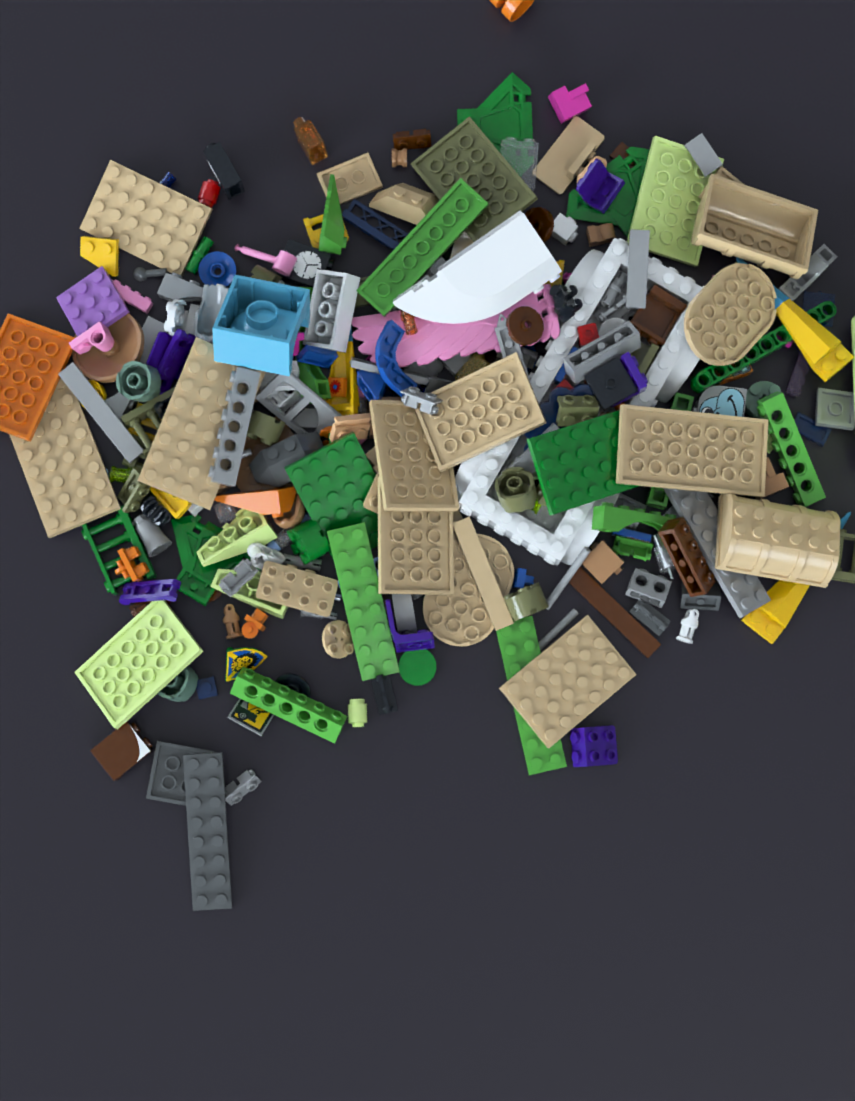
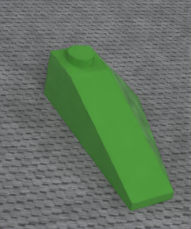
M330 174L318 251L341 255L342 248L346 249L347 237H344L345 229L335 177L333 174Z

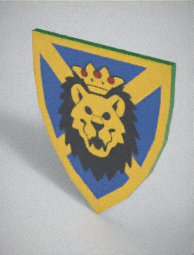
M227 648L225 681L235 680L243 666L252 670L256 669L267 658V655L255 648Z

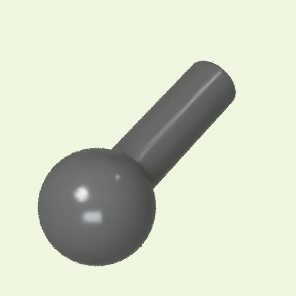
M137 267L133 271V277L136 281L143 282L147 277L165 276L168 271L167 268L146 270L144 267Z

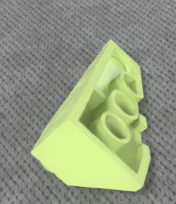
M240 509L235 514L236 518L230 524L226 523L222 527L223 530L217 536H212L196 552L203 567L246 553L248 546L252 543L258 542L266 545L276 539L277 535L266 515Z
M218 569L211 587L225 593L219 586L220 580L229 572L234 576L237 573L234 570ZM260 571L245 583L237 593L231 596L281 619L284 618L288 606L256 597V590L261 575Z

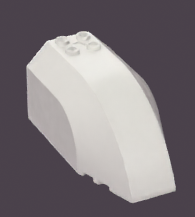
M520 210L436 268L438 272L432 277H429V275L425 276L421 281L393 299V304L413 316L433 322L452 324L474 322L494 316L508 309L531 292H534V294L538 293L544 288L543 284L547 281L552 283L557 280L562 270L525 214Z

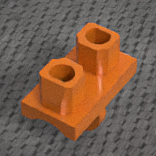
M134 546L118 550L117 552L121 559L116 562L119 567L115 570L116 575L122 573L125 579L131 577L133 582L143 580L142 576L150 570L145 562L136 565L134 559L141 556L139 548Z
M256 608L251 616L248 614L245 616L244 619L248 622L242 626V634L248 639L255 638L259 630L262 632L265 630L266 627L263 624L269 616Z

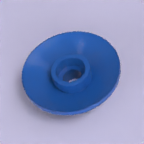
M216 251L203 257L199 264L198 272L204 284H222L227 287L232 283L236 275V265L228 254ZM221 269L222 272L221 274L216 275L215 270Z

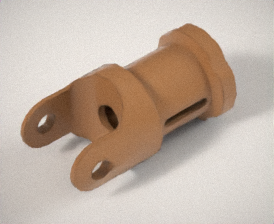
M227 604L224 607L225 616L222 619L227 630L226 639L242 637L243 634L240 632L238 622L240 617L235 612L234 606Z

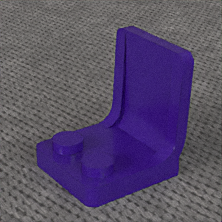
M390 599L385 600L390 631L397 653L435 648L433 632H429V630H419L414 634H398L395 629Z

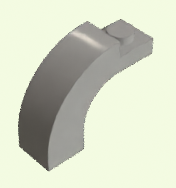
M823 244L810 257L809 268L806 274H803L799 279L790 277L779 290L792 301L796 300L838 256Z
M392 594L398 634L417 633L411 594Z

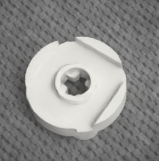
M174 299L172 302H167L166 311L168 314L167 320L164 323V330L169 332L171 336L174 335L177 329L185 331L188 311L184 310V305H187L184 300Z

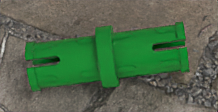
M203 237L197 249L192 252L193 256L185 267L187 271L194 275L196 274L201 260L208 254L214 244L211 239Z

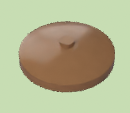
M129 313L108 327L114 339V345L111 350L103 352L93 346L88 352L81 355L73 350L74 363L87 378L100 383L115 382L116 376L124 364L140 360L144 349V334L138 321Z

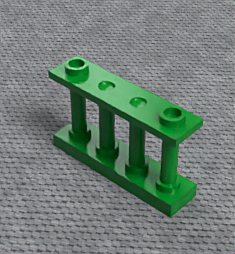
M124 505L120 506L121 509L118 510L116 517L91 528L87 523L83 524V529L81 530L84 539L89 540L106 579L104 582L105 588L108 593L111 592L113 595L118 594L116 587L132 579L131 577L125 579L124 576L112 580L108 570L118 566L116 562L121 558L119 556L105 563L101 552L125 541H131L133 547L137 546L139 548L141 556L136 559L139 558L140 563L145 562L150 570L143 577L147 576L148 579L157 577L139 534L135 530L136 527L132 523L129 512L124 513L122 511ZM119 523L120 525L124 524L126 528L124 534L97 546L93 535Z

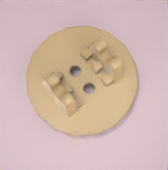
M341 620L329 622L322 634L325 652L337 659L352 654L354 646L349 624Z

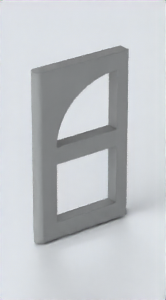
M292 372L290 376L277 374L257 393L255 398L297 434L308 432L292 419L310 402L318 412L319 421L314 431L318 432V434L325 427L332 426L335 423V416H342ZM284 380L303 395L286 413L266 398Z

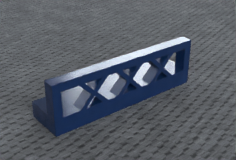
M356 199L342 213V218L392 251L399 245L398 239L408 235V233ZM355 205L363 210L364 216L357 217L351 213ZM366 218H377L379 226H371L367 223ZM388 227L394 229L395 236H386L383 234L382 229Z

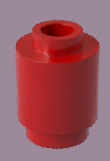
M211 179L203 181L197 198L199 203L210 208L216 204L221 189L217 181Z

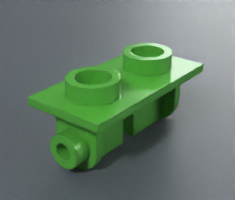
M616 535L612 550L617 555L620 554L628 557L633 555V558L646 562V560L651 559V551L654 544Z

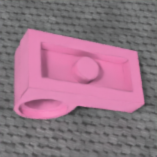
M99 321L69 342V345L80 355L88 352L93 346L100 351L107 352L112 349L114 339L108 327Z

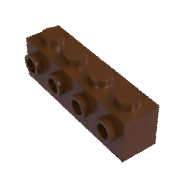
M684 517L667 520L658 531V534L690 597L707 594L716 581L698 547L697 541H695L690 531L689 525Z

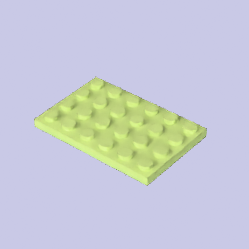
M654 136L652 139L630 229L650 230V253L696 267L698 266L703 247L702 245L695 246L691 244L696 214L701 201L698 196L708 184L710 175L715 174L717 169L704 177L684 145L658 136ZM718 157V158L720 159V161L722 162V164H723L724 159ZM629 230V234H628V238H627V242H628V243H629L630 230Z
M165 600L152 601L74 673L112 726L118 730L204 651Z

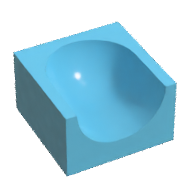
M235 275L212 328L214 361L290 376L294 346L300 326L308 328L310 324V289Z

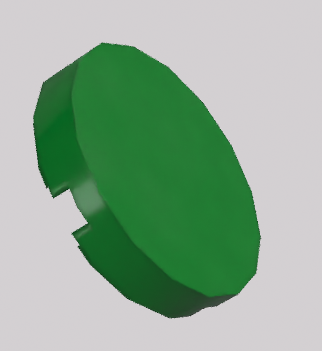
M426 649L405 652L398 663L402 679L414 686H422L430 682L437 670L434 656Z

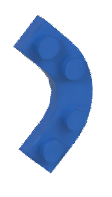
M389 320L377 340L375 359L383 381L402 397L405 395L400 393L402 390L416 387L417 383L408 377L398 366L396 350L405 331L393 320Z

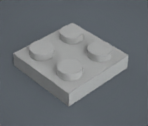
M818 388L816 391L815 426L852 431L855 426L854 392Z

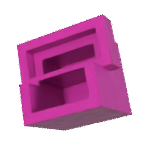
M586 83L568 92L566 86H563L548 96L561 124L588 111L592 107L586 95L589 91Z

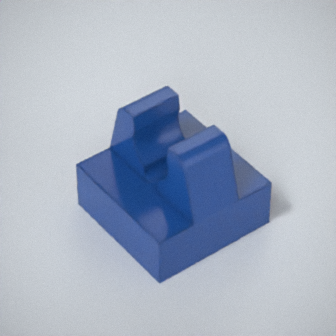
M515 569L512 588L522 589L524 584L533 585L534 577L526 575L527 569Z

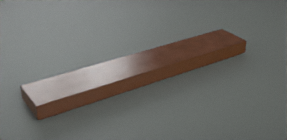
M579 567L569 581V584L648 659L662 644L592 577Z

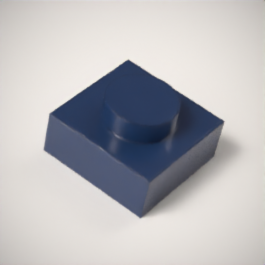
M214 676L197 681L196 689L199 700L219 695Z

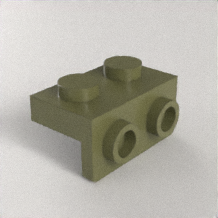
M557 396L559 404L556 418L557 426H570L598 416L599 405L595 396Z
M139 467L133 468L117 496L124 504L122 509L124 513L137 511L141 507L142 500L150 491L149 488L151 486L137 481L141 472Z

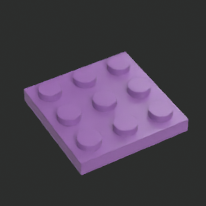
M103 266L56 297L77 336L99 321L106 327H109L130 312Z

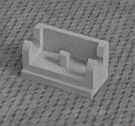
M702 133L684 145L704 177L723 165Z

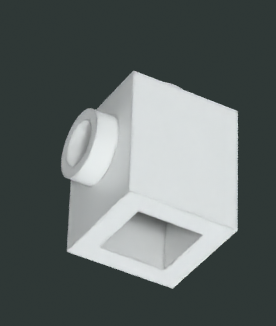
M559 213L554 220L552 236L565 246L568 242L572 243L578 235L576 221Z

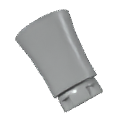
M144 514L139 515L132 522L145 545L149 557L160 554L172 544V541L163 533L159 526L151 522Z

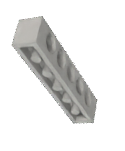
M237 367L235 371L231 372L229 382H232V387L226 393L225 401H228L227 409H223L221 420H224L222 428L219 427L217 439H220L218 447L215 446L213 451V458L216 459L214 466L211 465L208 477H211L210 482L231 487L236 485L261 372ZM238 384L246 386L247 392L245 394L238 392ZM234 403L242 405L243 410L241 413H236L233 410ZM233 421L238 424L237 432H232L229 429L230 422ZM227 440L234 443L232 451L225 449L224 444ZM222 459L229 461L230 468L228 470L221 468L220 462Z

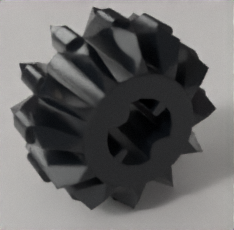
M153 494L147 497L140 507L143 514L158 526H164L173 516Z

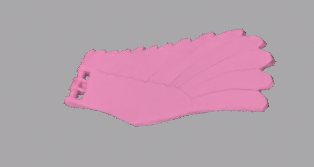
M545 284L543 285L544 288L538 293L534 294V292H531L508 309L494 316L474 322L456 324L433 322L413 316L403 310L389 312L386 317L382 314L353 317L352 326L358 328V330L353 332L352 337L355 340L364 342L358 347L359 352L363 355H372L370 362L376 364L375 348L377 340L387 321L393 320L405 331L396 350V361L401 368L417 362L418 366L426 365L437 358L446 361L460 353L461 357H466L475 352L484 354L495 349L496 353L501 352L494 329L497 328L499 315L503 314L508 318V315L514 309L521 306L531 307L540 314L544 324V331L539 340L543 343L551 336L553 339L559 337L560 325L558 314L555 313V301L553 296L550 295L551 285ZM538 297H544L540 301H538Z

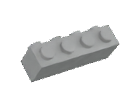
M630 321L623 323L564 357L565 373L575 385L585 380V375L617 357L620 359L627 352L632 353L641 347L639 331Z

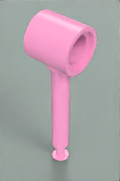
M239 244L234 247L235 251L239 250L242 254L273 263L272 269L284 276H290L297 261L294 255L280 250L278 256H273L245 246L239 247Z

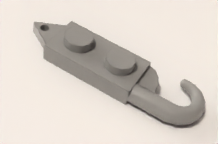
M500 314L497 328L494 329L502 356L505 358L517 352L529 379L521 345L510 338L508 327H506L507 318Z

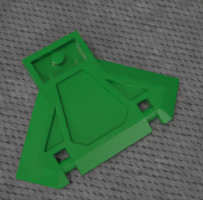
M512 72L478 108L457 109V125L470 117L521 177L534 164V156H528V150H533L532 103L526 102V96L531 95V88ZM513 97H518V102H514ZM516 151H520L521 156H516Z
M630 147L626 150L628 154L626 158L623 159L619 155L607 164V171L623 179L625 184L605 214L586 205L578 192L573 189L569 192L566 217L602 224L612 223L618 226L626 238H628L650 149ZM634 162L635 166L630 169L628 165Z
M199 515L171 519L183 568L176 578L181 581V587L178 591L206 606L216 589L211 587L217 570H234L243 558L250 560L251 557L246 552L203 567L196 552L212 536H217L223 529L209 521L206 525L201 524L200 520L202 517ZM197 529L198 531H200V534L198 535L193 531Z

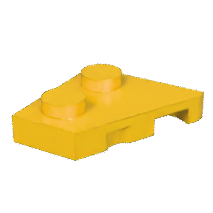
M82 236L80 256L97 267L103 266L111 276H118L119 239Z

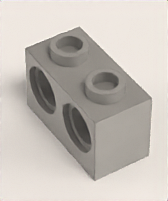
M635 568L625 595L662 608L672 581L661 575H653L646 569ZM636 581H642L644 586L638 585ZM654 587L660 588L662 592H657Z

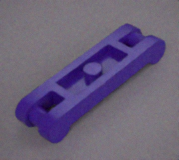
M177 329L157 367L161 380H163L160 387V395L170 390L196 338L193 334H186L182 329Z
M165 579L125 583L123 586L124 592L120 596L119 602L123 605L160 600L174 602L177 600V590L181 587V581Z

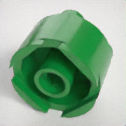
M312 519L287 531V535L293 543L290 547L295 555L299 554L304 565L329 552L328 541L319 532L322 529Z

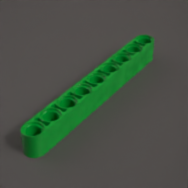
M825 301L806 313L822 325L836 314L837 308L831 301ZM822 309L826 310L828 315L824 314ZM782 325L759 339L748 351L751 358L745 355L742 359L735 362L736 367L731 366V364L725 366L711 365L700 371L691 380V388L698 393L704 392L709 387L720 383L794 340L785 326ZM776 335H779L782 341L778 340ZM761 344H764L767 350L763 349ZM714 370H718L720 372V376H717ZM698 378L702 379L705 385L700 384Z

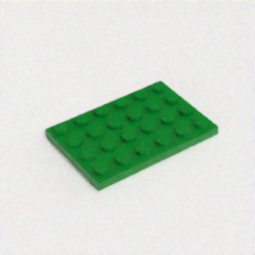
M620 410L526 439L549 515H554L638 487L635 485L616 484Z
M353 431L284 467L312 521L315 520L322 529L319 532L328 541L329 553L332 559L333 556L327 534L328 530L365 522L371 549L378 546V514L363 506L376 475Z

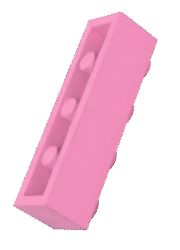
M116 279L112 280L124 302L146 314L149 313L153 306L149 297L145 296L144 298L138 291L134 292L129 286L121 285V282Z

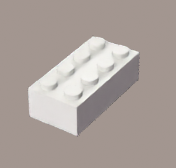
M317 269L310 302V324L308 328H305L303 345L307 344L346 353L358 293L356 290L359 287L360 277L348 273Z

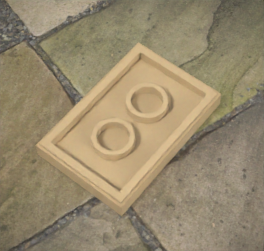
M369 153L317 173L326 198L330 174L334 175L340 205L383 188Z

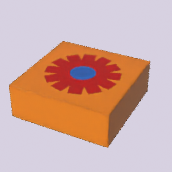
M328 377L331 397H346L347 378Z

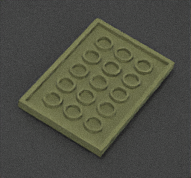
M470 117L410 163L439 200L461 178L489 203V206L465 230L473 242L518 211H524L538 199Z

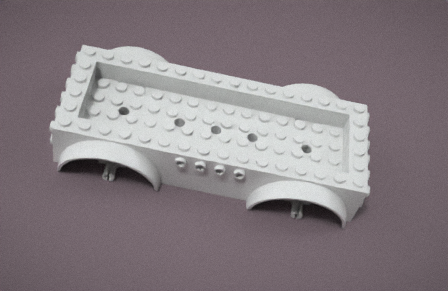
M614 238L606 253L595 249L589 251L576 266L566 282L567 292H571L570 285L577 287L578 293L573 299H581L583 306L565 323L561 322L560 313L555 309L560 325L559 337L557 339H553L552 336L550 337V341L545 348L547 350L544 357L540 356L535 365L538 367L536 372H531L529 375L530 384L539 404L548 401L550 392L557 386L554 383V378L564 363L563 358L569 354L572 347L575 346L580 349L577 327L596 323L597 330H599L601 324L593 314L602 308L600 301L608 290L609 284L615 279L618 271L625 272L626 274L628 272L629 243L621 238ZM648 257L647 292L652 286L656 285L685 303L688 307L692 299L704 286L697 285L696 281L688 276H681L673 267L667 268L662 265L659 259ZM627 281L621 289L622 293L627 291ZM687 307L676 320L665 339V344L659 347L658 353L645 375L648 380L646 390L625 401L626 405L655 407L658 401L668 402L680 389L698 363L699 358L688 345L684 332V317ZM637 308L628 312L621 319L627 322L629 317L634 316ZM642 336L640 337L642 343L651 346L647 343V339ZM566 375L565 379L574 388L576 386L575 383ZM597 401L599 405L598 416H600L602 411L604 413H606L607 411H616L614 407H610L604 411L600 406L599 402ZM524 434L461 463L455 477L460 512L477 519V522L489 526L499 535L508 537L513 543L519 546L522 545L530 553L539 555L549 564L558 566L560 561L567 565H572L583 548H589L600 532L591 530L594 506H601L602 502L615 505L620 494L617 493L554 515H549L547 506L538 504V500H536L535 506L532 509L507 513L499 503L495 489V479L500 475L503 468H507L515 461V457L519 458L523 454L527 443V438ZM535 470V471L532 473L534 480L538 479V476H537V473H536V470Z

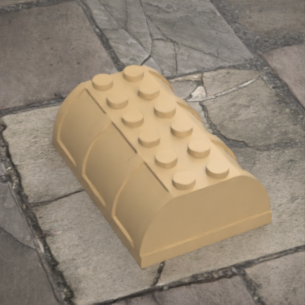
M711 174L697 210L691 244L695 246L702 245L719 251L725 256H734L755 263L758 267L770 268L788 274L793 279H799L803 274H806L809 268L818 210Z
M721 494L719 496L715 569L823 588L828 586L836 571L840 556V517L836 512L807 509L805 506L796 504L792 506L770 502L768 499H752L736 496V494Z

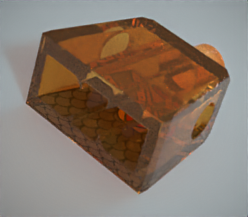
M303 117L297 118L293 122L295 125L294 131L311 165L327 158L328 154L324 141L311 120L305 121Z

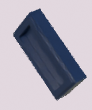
M797 412L794 418L802 437L821 447L824 446L832 431L831 428L815 426L814 419L800 412Z

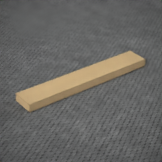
M470 516L454 522V532L495 631L514 624Z

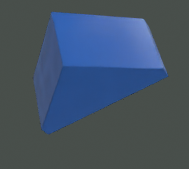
M364 370L357 371V385L369 402L371 400H382L386 391V383L381 375Z

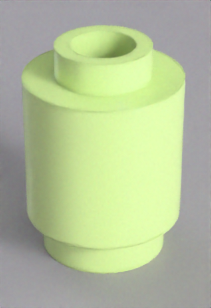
M365 699L349 700L348 723L352 724V727H364V723H368Z

